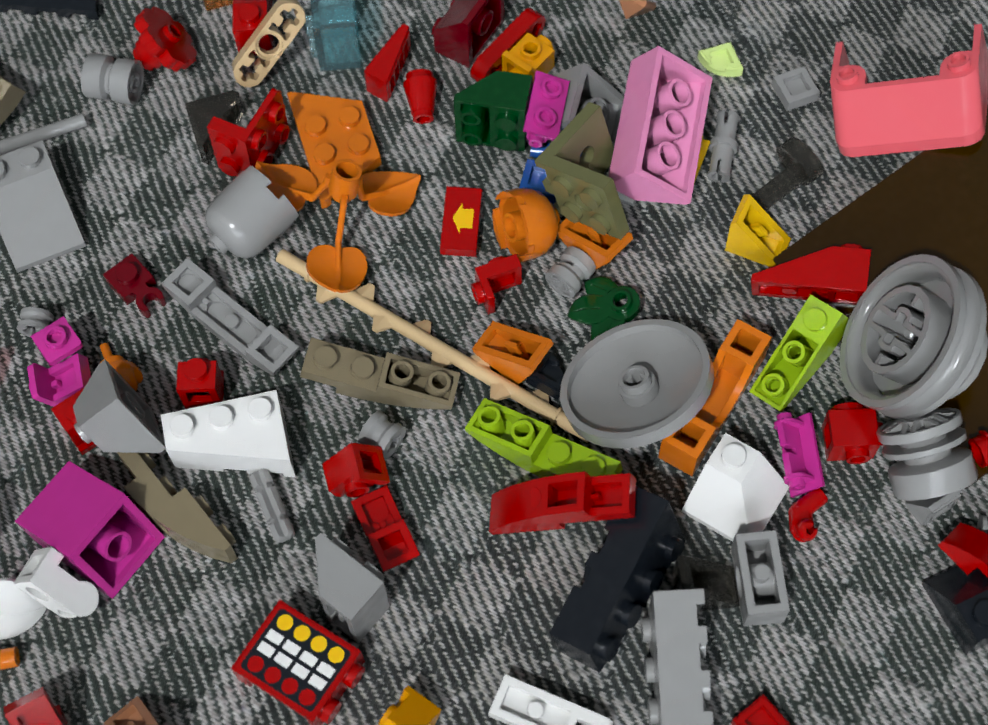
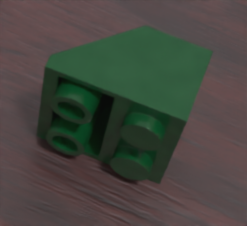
M497 70L455 94L453 102L456 141L464 142L470 146L484 145L497 147L504 151L517 150L525 152L527 133L523 132L533 84V76Z

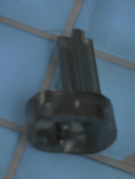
M790 137L776 149L777 157L786 169L751 195L765 211L799 185L808 186L823 174V166L819 159L796 137Z

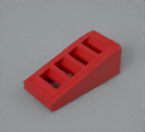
M403 23L364 69L367 92L386 102L389 101L411 48L408 25Z

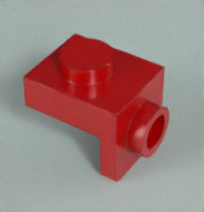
M517 254L508 257L499 256L493 258L487 264L475 268V283L471 284V290L477 305L483 303L488 315L495 313L494 293L522 284V265Z

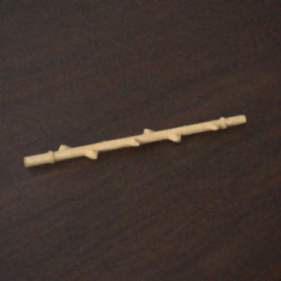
M285 249L280 250L277 254L276 262L304 277V281L307 283L312 282L317 285L316 301L323 304L336 297L340 298L373 318L372 331L379 333L393 329L432 352L431 365L445 368L453 364L490 386L491 401L497 402L511 398L550 421V425H557L584 442L589 443L572 428L563 409L549 403V395L540 390L527 391L491 370L490 365L476 354L469 357L431 335V322L429 320L412 324L374 302L375 285L368 283L347 293L332 292L310 277L304 260Z

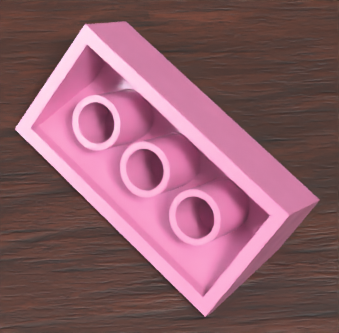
M660 46L631 61L608 177L613 178L618 192L633 200L687 205L691 203L712 77Z

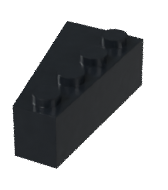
M637 486L635 518L607 521L604 529L609 532L600 552L592 551L585 563V581L582 587L579 585L573 586L549 632L561 653L599 673L606 662H610L616 656L623 636L629 628L637 624L642 613V607L653 591L659 590L663 582V575L670 564L680 558L684 550V543L686 542L669 500Z

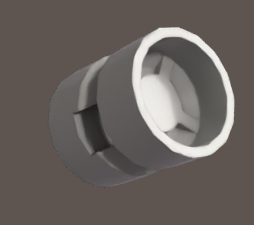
M89 53L85 58L81 71V90L83 95L87 98L104 101L111 97L112 101L118 103L137 104L144 85L142 62L129 58H117L115 61L111 55Z

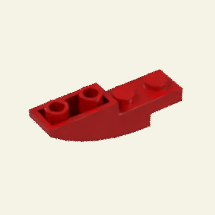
M586 471L542 477L509 486L491 496L489 533L495 535L565 529V523L635 518L636 478L631 473L590 476Z

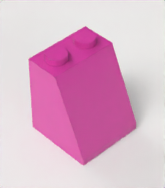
M70 461L65 464L15 520L43 548L53 547L64 556L61 560L63 563L112 599L165 538L123 492Z

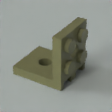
M588 102L536 158L535 164L537 167L545 169L547 177L542 182L546 192L555 195L556 202L553 207L558 210L559 214L565 216L573 223L580 222L587 225L601 235L608 234L622 240L630 228L613 178L603 175L611 165L614 146L601 106Z

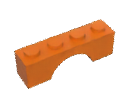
M737 319L714 359V381L706 403L689 423L672 435L662 439L658 458L690 476L694 475L765 359L771 336Z

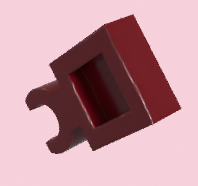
M132 253L102 274L107 284L126 305H129L136 299V305L140 313L146 318L151 316L146 306L149 301L157 300L163 307L167 304L163 293L158 288L153 287L157 284L154 276Z

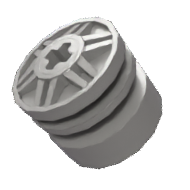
M936 408L921 417L891 420L877 429L878 441L885 445L882 449L883 457L887 460L897 461L888 469V476L896 498L914 501L941 497L964 489L977 480L978 472L972 451L966 447H956L967 438L966 429L959 427L963 422L960 410L956 408Z

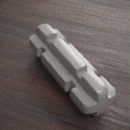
M261 469L252 473L249 479L255 493H257V499L266 521L270 525L269 528L275 542L283 543L292 539L295 536V532L269 470Z

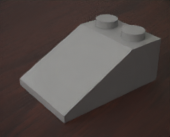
M43 140L0 155V234L17 273L86 247L55 164Z

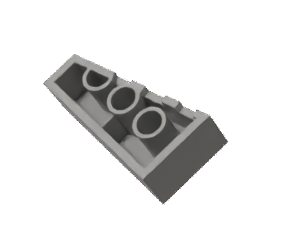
M704 589L653 591L647 617H641L642 642H649L650 657L644 658L645 682L653 683L654 699H648L647 702L649 725H714L712 708H706L705 701L710 700L711 694L710 670H708L707 666H702L701 659L706 658V643H708L707 625H698L697 618L701 606L705 604Z

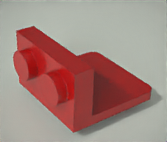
M275 88L270 90L246 128L215 116L207 125L218 168L225 174L235 177L250 165L255 168L257 161L271 164L273 154L279 144L283 145L288 139L290 126L287 122L286 107L280 90Z

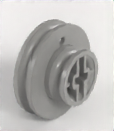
M926 254L906 257L894 263L876 277L855 305L842 338L840 371L845 388L851 397L860 404L875 409L891 418L912 419L932 412L948 399H952L965 391L978 376L986 359L988 347L986 302L978 282L967 272L950 265L936 256Z

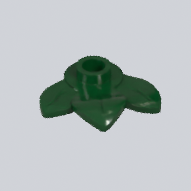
M596 277L585 281L587 295L581 296L573 302L567 316L570 320L577 323L592 325V341L602 333L633 320L640 311L641 299L636 290L631 287H618L612 279ZM627 299V303L624 306H616L618 301Z

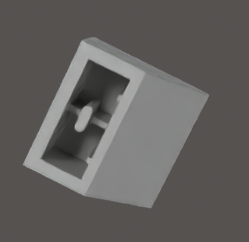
M320 533L315 538L320 600L328 620L359 644L390 607L387 596L388 589L382 581L385 577L371 563L366 561L361 565L352 558V550L337 537H334L331 541Z

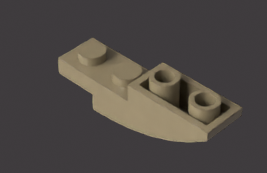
M311 337L300 377L337 387L335 393L357 399L410 408L451 410L460 372L389 352L383 358Z
M116 452L122 463L135 478L123 488L132 502L157 528L176 542L210 558L228 563H233L238 559L232 548V545L236 543L235 538L223 523L216 527L209 517L214 512L200 494L193 498L186 488L177 493L165 475L158 479L151 471L156 465L148 453Z

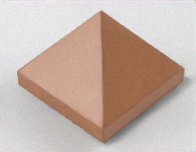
M619 0L626 19L653 11L657 6L651 0Z

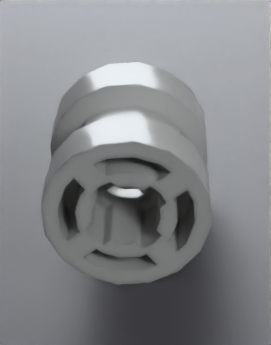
M569 246L561 254L560 263L554 264L546 272L545 279L557 293L567 298H573L581 289V282L588 280L596 271V265L584 251L577 247Z

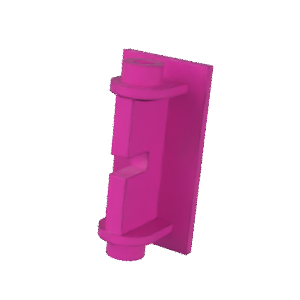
M535 71L523 132L527 133L526 138L529 140L528 144L530 146L540 148L547 140L553 141L559 135L570 81L544 72Z
M789 412L778 414L776 416L777 421L774 422V429L778 431L780 447H782V459L786 475L783 480L789 486L790 497L794 498L825 486L812 414L809 412L797 418H792V413Z

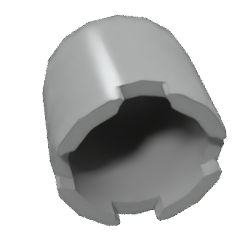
M251 165L246 170H242L206 209V226L212 233L208 241L222 255L229 251L239 258H254L292 226L299 217L296 209L286 196L282 195L277 199L267 188L272 182Z

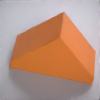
M567 218L558 225L557 236L567 247L574 246L588 254L594 261L596 269L609 263L633 240V235L630 232L620 240L608 234L601 235L593 228L580 222L573 223Z
M492 321L472 350L505 378L519 385L534 372L553 346V342L549 338Z

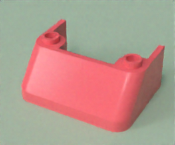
M974 24L972 50L952 53L942 61L939 75L867 83L868 79L865 70L858 65H850L844 43L836 42L830 88L835 139L842 155L861 157L973 145L983 138L986 129L988 104V51L982 24Z

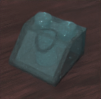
M311 0L312 15H305L307 36L310 37L311 57L318 58L320 71L361 68L356 1Z

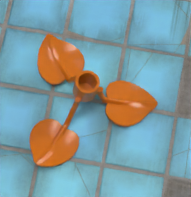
M341 159L333 164L331 174L326 173L323 182L317 187V180L314 175L303 167L291 164H267L257 161L255 164V168L272 182L267 188L277 199L285 195L297 212L303 209L306 200L314 202L329 186L330 195L336 202L340 203L335 247L319 245L313 248L308 253L306 269L315 282L332 292L339 293L351 292L358 288L364 281L368 268L366 257L360 249L355 247L342 248L347 203L358 194L360 201H368L369 208L373 212L390 217L400 216L408 212L412 207L421 179L420 174L396 171H375L362 175V169L358 163L349 159Z

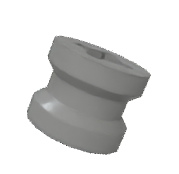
M379 410L372 414L362 427L358 442L366 445L381 446L385 460L401 444L406 428L399 423H391L388 421V416Z

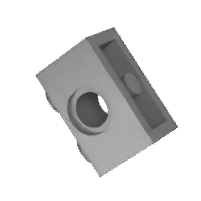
M776 530L735 534L731 546V554L743 627L783 623L790 611Z

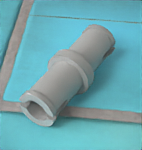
M725 110L717 113L715 136L710 140L709 150L712 152L707 177L717 183L719 172L722 174V183L730 180L732 158L737 153L738 143L735 138L740 116L732 110H729L728 121L725 119Z

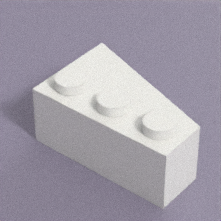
M277 390L161 414L166 451L175 468L224 472V469L244 470L248 474L261 469H267L270 473H281L284 477H296L284 412Z

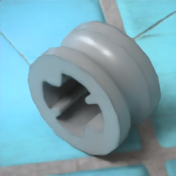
M25 307L21 309L19 317L22 320L18 322L17 330L22 335L30 337L53 323L54 315L42 308Z

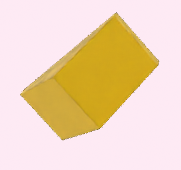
M745 194L730 224L725 251L768 267H774L776 264L773 258L787 249L791 238L750 194Z

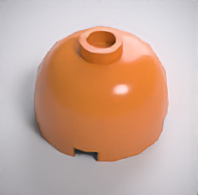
M514 188L502 191L496 196L495 200H501L499 208L493 209L492 218L494 232L501 249L508 248L512 255L517 254L520 263L542 256L552 248L558 233L560 215L558 210L553 207L552 203L541 192L529 188Z

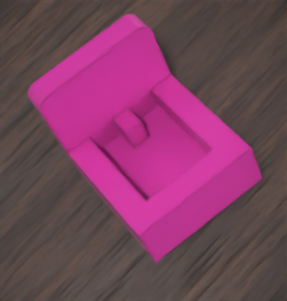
M64 316L30 336L50 367L83 347L81 340Z
M79 353L50 368L36 363L27 367L29 390L32 398L53 407L84 388L91 377L88 357Z

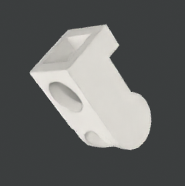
M53 547L36 549L13 584L63 618L85 617L92 614L99 603L97 588L88 581H78L58 565L64 556Z

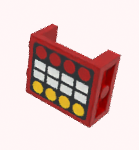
M279 600L235 661L231 670L238 680L249 687L254 684L306 718L310 725H323L324 722L330 724L338 714L342 705L339 699L348 687L353 689L361 680L365 672V667L362 666L365 661L361 650Z

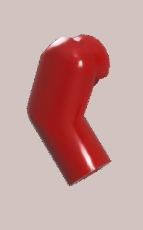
M820 488L807 492L791 505L788 510L790 534L799 542L811 541L817 536L818 528L814 527L813 513L828 502L827 496Z

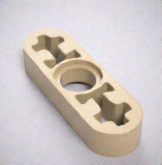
M278 0L234 58L232 71L238 84L244 87H254L260 84L298 34L306 19L303 7L298 0ZM294 8L296 18L294 20L291 18L286 19L282 25L283 31L286 32L283 35L277 28L284 20L281 12L283 10L290 12ZM267 34L278 38L277 46L269 51L259 47L260 38ZM254 50L259 56L253 65L255 73L248 72L244 76L241 66L249 67L253 63L255 57L251 51Z

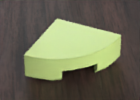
M731 42L698 52L699 62L710 72L724 77L742 76L743 66Z

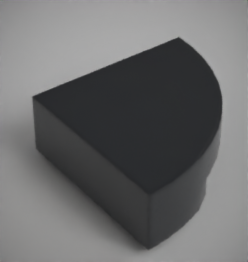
M548 351L534 372L526 380V383L556 400L560 399V387L564 376L558 358Z

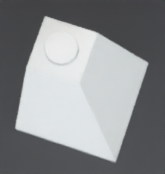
M725 433L705 464L681 512L733 542L735 534L764 531L787 493L789 486L784 483L783 478L761 452Z

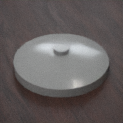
M645 319L625 323L594 338L573 358L561 382V406L572 428L582 438L593 444L617 449L635 448L652 444L680 430L702 409L713 386V362L702 338L683 324L664 319Z

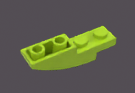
M486 398L482 400L465 427V431L476 440L540 478L586 471L590 476L620 474L623 470L620 461L556 435L552 432L550 425Z

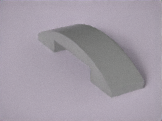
M188 258L161 283L162 287L188 313L218 339L243 358L273 376L299 350L298 345L270 324L267 327L216 286L215 279Z

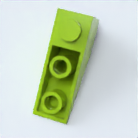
M810 294L749 392L782 412L832 354L843 337L849 318Z

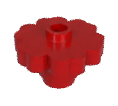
M154 6L152 9L145 8L135 17L134 27L140 35L132 53L135 60L142 62L144 69L151 71L154 68L164 66L178 72L180 69L186 70L196 61L197 51L191 45V36L186 32L181 23L173 21L167 11Z

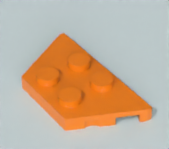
M299 92L287 93L310 172L317 180V187L323 182L326 173L331 174L333 164L338 160L349 159L355 161L360 165L362 175L373 172L382 164L381 156L361 100ZM329 186L318 197L322 209L332 204V196L328 190Z

